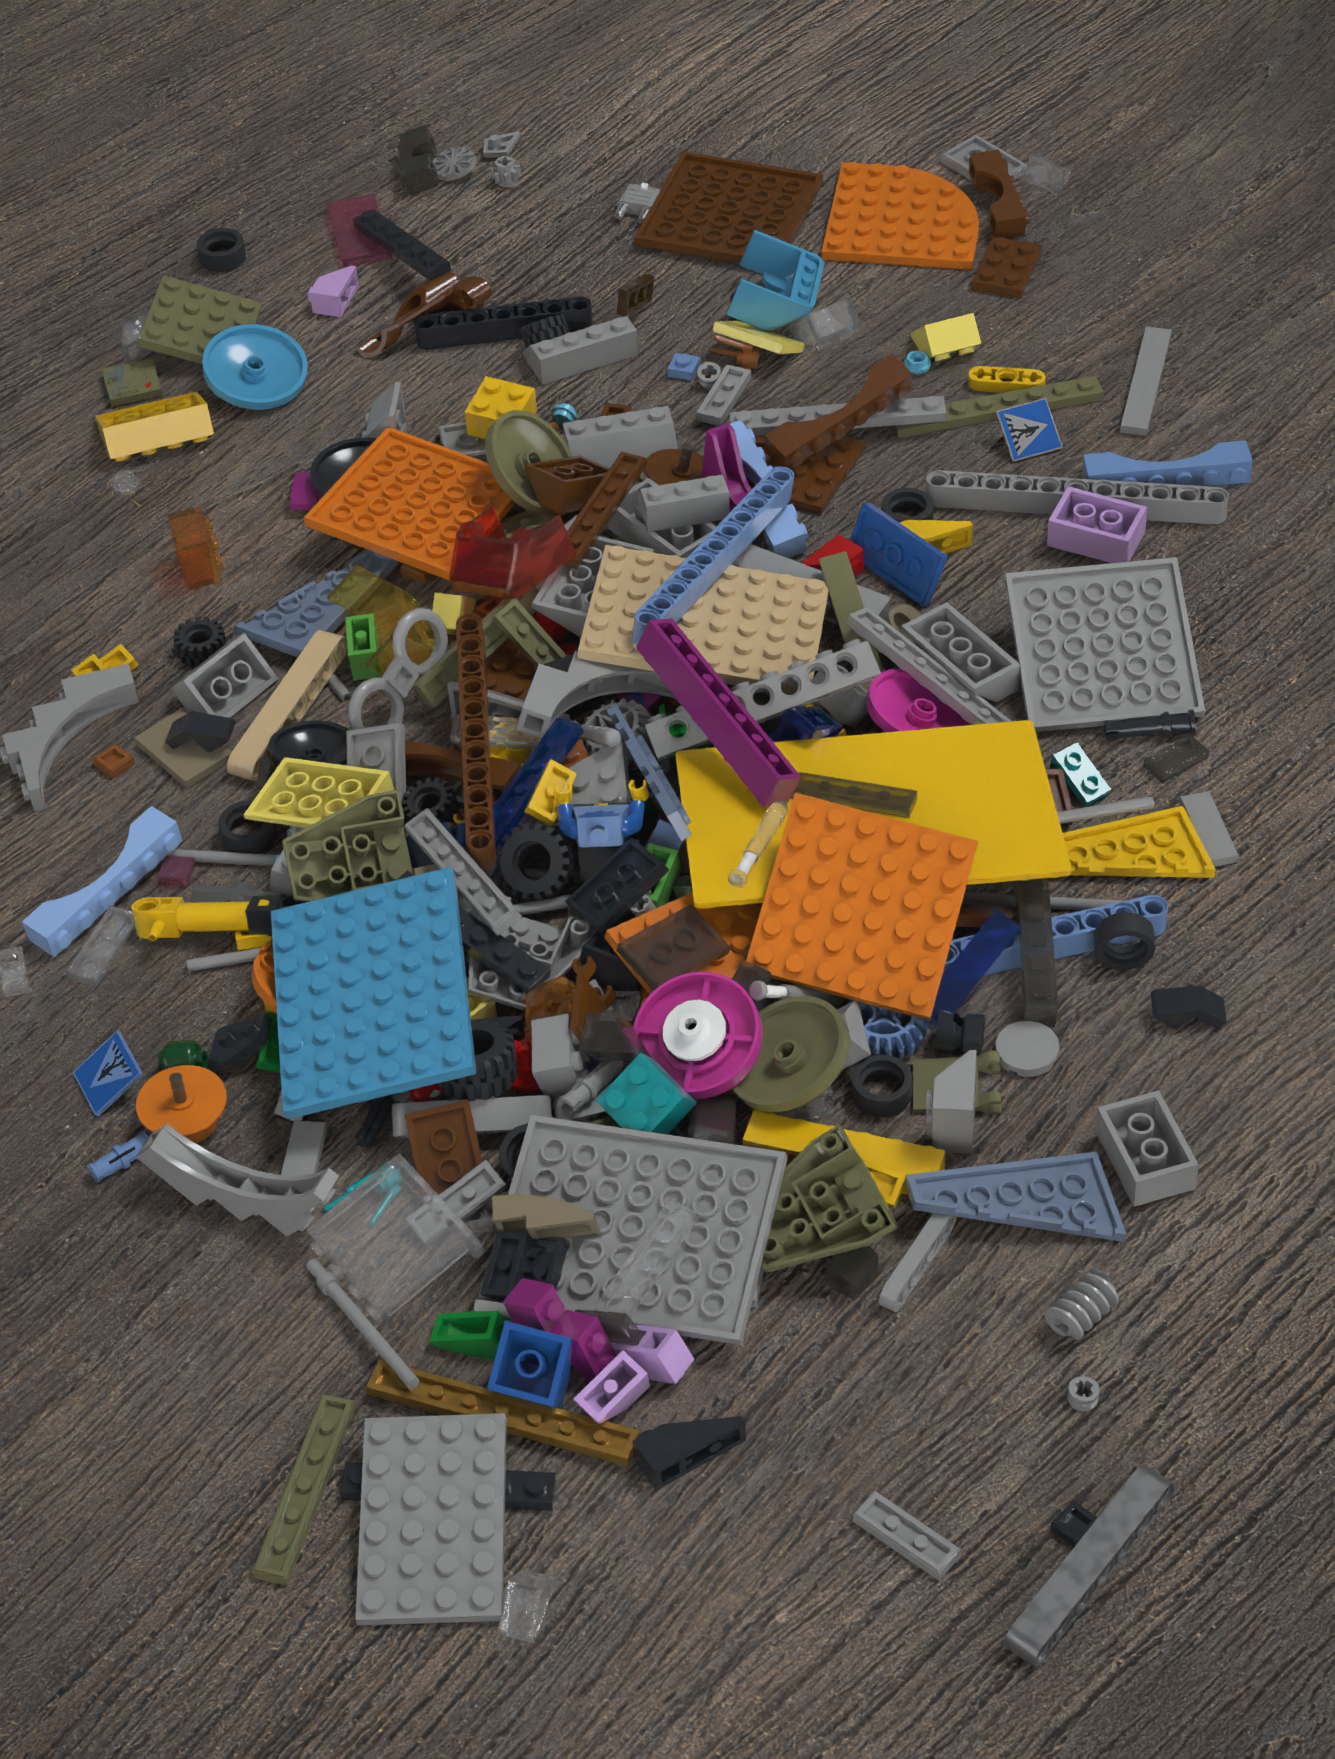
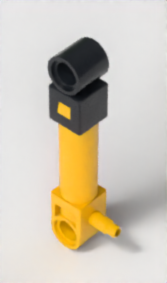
M282 895L253 896L249 902L184 903L183 897H145L135 901L131 905V910L138 937L151 941H156L157 938H180L183 932L249 931L250 935L272 936L271 911L306 902L294 901L293 895L285 898Z

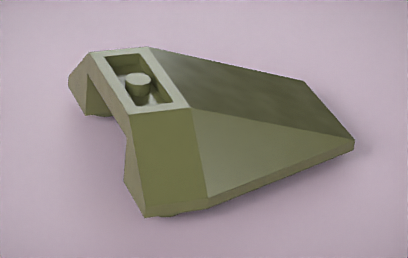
M399 790L367 795L282 840L294 901L310 902L395 881L407 870L413 874L403 828L404 814Z
M840 1124L812 1140L785 1168L762 1260V1266L766 1272L868 1246L897 1228L893 1213L867 1166Z

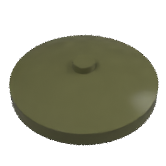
M521 410L509 411L496 419L486 434L485 450L490 469L503 491L518 505L537 514H552L550 512L551 509L540 505L526 474L525 465L572 457V454L562 437L545 420L530 412Z
M797 996L783 999L767 1006L759 1012L763 1025V1041L758 1059L744 1079L732 1087V1089L751 1108L764 1112H782L795 1109L810 1102L834 1082L847 1060L850 1048V1034L842 1016L835 1007L825 1000L811 996Z

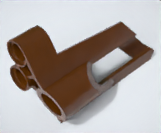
M447 272L432 280H428L413 290L405 299L392 324L355 349L363 358L375 357L399 339L403 324L409 320L416 319L421 315L440 313L446 308L449 312L484 308V301L492 295L491 288L480 277L458 279L453 272Z

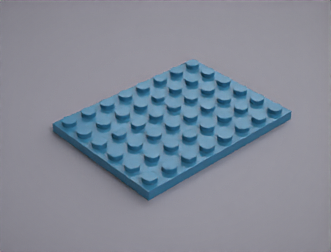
M452 867L271 911L282 1107L286 1119L476 1074L456 879Z

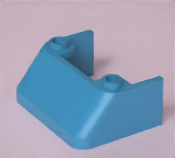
M754 230L741 259L740 266L763 274L762 282L766 288L741 279L726 315L756 326L759 330L771 331L811 314L818 294L824 261L812 252Z

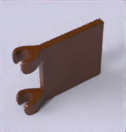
M591 956L587 957V963L583 966L581 961L575 958L572 961V967L577 974L570 1029L595 1063H601L607 1012L616 998V993L611 985H607V992L603 995L598 987L592 988L588 980L596 970V963Z

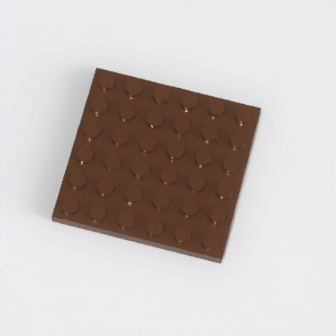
M683 151L635 234L634 245L648 249L653 248L672 253L688 254L695 257L711 258L718 261L740 263L754 230L792 244L823 184V174Z

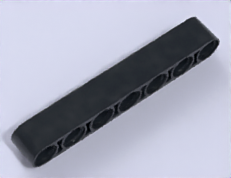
M578 296L421 315L414 322L418 347L429 350L521 339V327L560 314H564L569 332H575L593 325L592 305L587 297Z

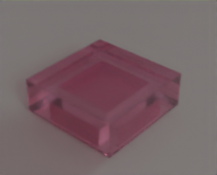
M167 855L163 860L157 877L159 884L188 887L196 866L195 858Z

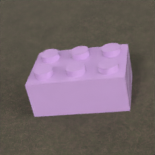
M1068 486L1048 520L1047 546L1110 563L1129 562L1145 534L1147 507Z

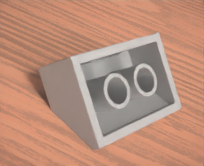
M723 475L708 476L660 486L656 485L642 488L636 492V499L647 532L722 520L730 513L729 490Z
M243 633L229 641L174 684L171 690L188 712L194 711L230 718L279 678L247 635Z
M969 1050L934 1078V1090H927L926 1139L932 1140V1146L936 1149L945 1150V1153L972 1154L977 1050Z

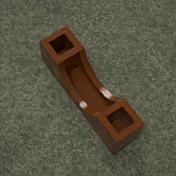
M999 149L970 154L969 175L975 190L990 192L999 199L990 205L989 225L994 237L1013 238L1025 236V228L1029 224V214L1027 209L1022 207L1020 192L1015 190L1013 175L1010 176L1008 173L1007 160L1002 158Z

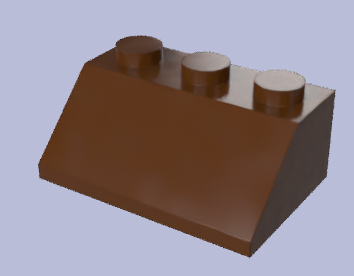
M581 455L525 465L526 474L540 505L551 509L550 512L559 516H565L568 512H580L610 469Z

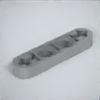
M936 1213L931 1215L884 1285L879 1298V1305L894 1312L899 1311L952 1232L956 1216Z

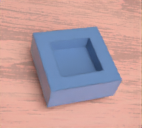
M675 353L667 368L668 377L693 381L701 365L700 357Z

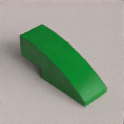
M499 1310L441 1313L437 1315L429 1342L432 1346L451 1352L495 1360L504 1322H514L511 1318L504 1319Z

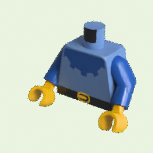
M634 780L629 782V791L633 800L631 802L573 805L570 804L572 802V785L568 783V790L561 792L558 790L557 784H555L554 800L559 805L557 809L561 832L565 836L576 839L578 847L581 848L623 845L629 836L639 832L642 827L645 808L643 801L649 797L646 781L643 780V786L635 789Z

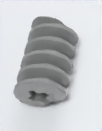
M1092 1267L1088 1274H1085L1079 1282H1076L1069 1291L1062 1295L1061 1299H1058L1053 1304V1307L1045 1311L1047 1324L1061 1336H1069L1075 1340H1080L1084 1336V1331L1088 1332L1093 1327L1092 1323H1098L1101 1320V1314L1106 1315L1110 1311V1306H1115L1119 1303V1297L1111 1278L1098 1267Z

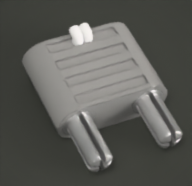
M642 183L641 185L629 184L617 203L618 209L614 217L621 220L625 213L638 215V222L641 224L661 190L648 187L647 183Z

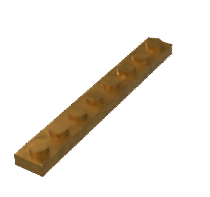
M380 1359L366 1386L367 1394L370 1396L439 1415L505 1413L508 1434L624 1466H629L634 1454L632 1441L640 1435L637 1429L608 1421L598 1425L591 1417L495 1392L487 1388L413 1368L410 1369L420 1380V1383L415 1389L409 1390L390 1366Z

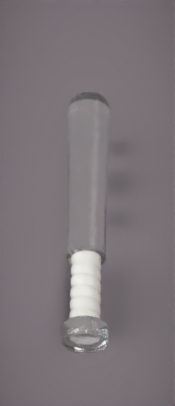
M776 800L769 806L751 841L743 852V859L739 866L728 875V881L732 886L741 888L746 884L747 874L753 863L758 861L788 813V806L783 801Z

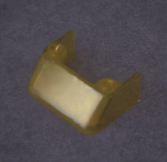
M355 565L327 598L329 601L348 610L351 616L374 614L380 648L365 664L368 668L384 675L394 659L392 640L398 621L407 612L421 607L406 591ZM424 620L415 622L406 636L405 647L407 655L416 665L424 663L431 656L434 649L435 637L429 623Z

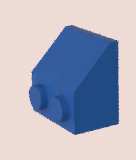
M505 1321L487 1389L551 1407L562 1408L571 1374L573 1338Z

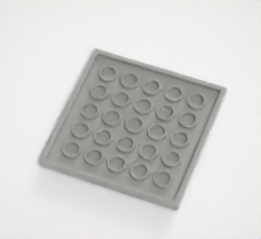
M1177 557L1005 573L1004 580L1017 661L1020 664V680L1026 718L1033 722L1035 732L1104 726V721L1159 717L1161 713L1166 711L1169 714L1187 713L1189 709H1193L1195 717L1204 716L1205 706Z

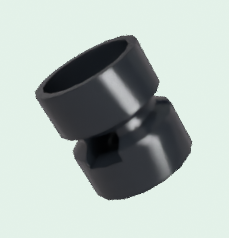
M940 1010L936 1034V1052L954 1053L957 1049H961L962 1053L965 1054L969 1050H977L976 1056L981 1055L985 1015L967 1013L964 1017H960L958 1012Z

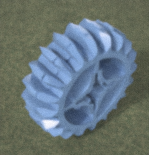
M858 1002L862 1021L867 1020L864 1029L871 1053L870 1056L890 1055L902 1060L904 1053L912 1056L915 1048H921L923 1039L927 1035L928 1020ZM906 1021L908 1025L903 1028L902 1023Z

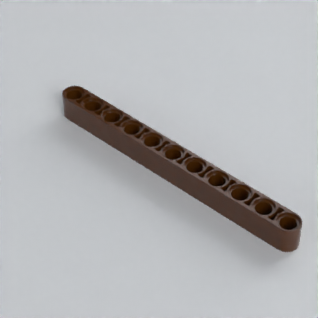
M468 613L460 616L456 621L465 833L469 856L482 870H487L495 865L497 854L486 649L482 619L476 614Z

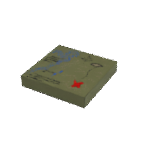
M153 358L102 369L111 407L163 396Z

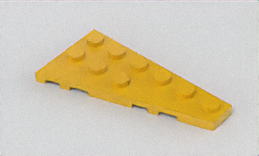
M1183 806L1063 833L1072 867L1070 875L1215 878L1216 869Z

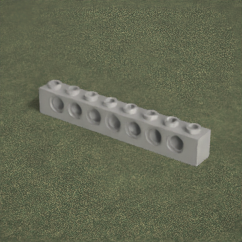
M856 639L844 644V649L833 653L832 650H827L815 656L816 660L805 664L804 660L790 664L787 666L788 671L777 674L776 671L766 673L759 677L761 681L749 685L748 681L732 687V693L754 720L760 724L876 680L880 677L881 672L868 640L860 643V640ZM846 660L852 664L853 670L848 674H843L838 671L836 664ZM813 671H820L824 674L825 681L822 684H813L809 680V674ZM790 681L797 686L798 690L793 695H786L782 692L781 685L784 682ZM758 692H764L769 696L770 701L768 704L760 706L754 702L753 696ZM683 706L676 708L677 713L666 717L665 713L653 716L648 719L649 724L645 725V731L657 762L676 756L677 751L691 750L710 743L705 733L692 720ZM674 724H682L687 731L684 736L676 738L670 734L669 729Z

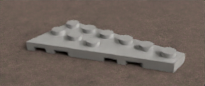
M622 738L617 746H606L568 768L577 773L572 784L571 805L631 802L628 786L627 750ZM535 788L494 811L496 850L498 845L503 846L505 843L502 840L505 834L511 835V829L516 826L523 827V824L526 823L547 825L524 812ZM557 816L552 826L561 831L559 817Z

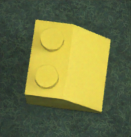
M974 313L927 324L910 333L918 349L927 353L929 359L934 358L935 362L949 359V354L958 352L959 356L975 352L974 347L981 344Z

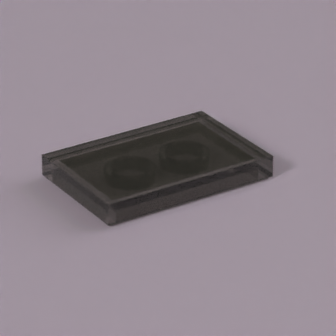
M689 905L618 943L616 951L654 991L674 977L697 972L729 954L731 947L692 905Z

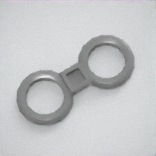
M416 608L407 612L398 621L392 640L393 661L382 678L374 677L362 682L352 694L348 704L347 715L350 730L365 728L362 724L361 708L365 698L377 689L383 691L390 701L391 715L388 724L403 722L404 704L402 698L407 696L417 678L422 677L447 652V631L439 615L430 609ZM424 620L429 623L435 637L434 649L431 656L424 663L416 665L407 655L405 647L406 636L415 622Z

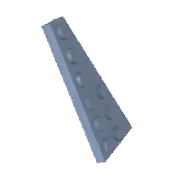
M368 550L348 561L346 568L338 572L332 570L325 574V579L317 584L311 582L280 599L278 606L267 612L265 610L257 612L255 619L245 624L241 621L234 625L235 634L241 635L245 633L252 641L298 658L316 631L323 630L333 633L342 624L345 617H348L398 565V561Z
M617 704L607 709L606 711L680 840L683 841L690 837L692 834L687 825L692 822L642 735L635 737Z
M1097 1152L907 1174L904 1181L912 1208L917 1211L1124 1242L1127 1235Z

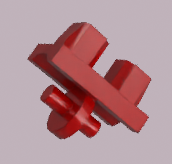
M516 1040L514 1044L518 1074L516 1081L511 1083V1092L519 1091V1097L539 1096V1090L541 1089L532 1074V1042Z

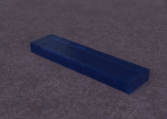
M998 909L991 914L942 975L931 1018L937 1023L939 1011L955 1012L1021 930L1018 925Z

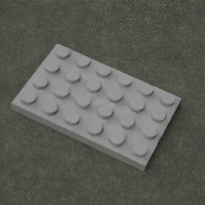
M505 1413L365 1418L355 1618L357 1626L503 1621L507 1418Z

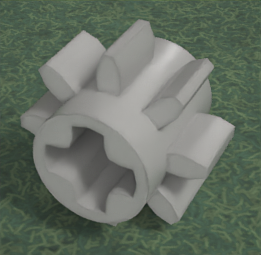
M499 157L494 161V167H490L491 178L495 179V184L501 187H511L518 182V177L521 176V166L517 165L516 160L512 157Z

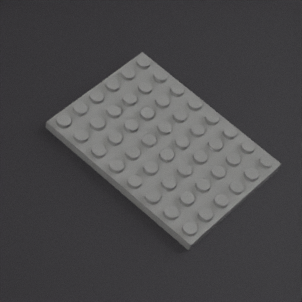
M530 1115L508 1195H536L554 1198L577 1205L594 1214L600 1226V1233L554 1239L563 1241L568 1246L556 1290L565 1309L597 1316L602 1323L614 1325L640 1324L675 1329L681 1336L742 1345L788 1157L786 1152ZM528 1231L517 1232V1233H527V1234L531 1237V1235L529 1234ZM479 1293V1299L503 1303L502 1301L484 1297Z

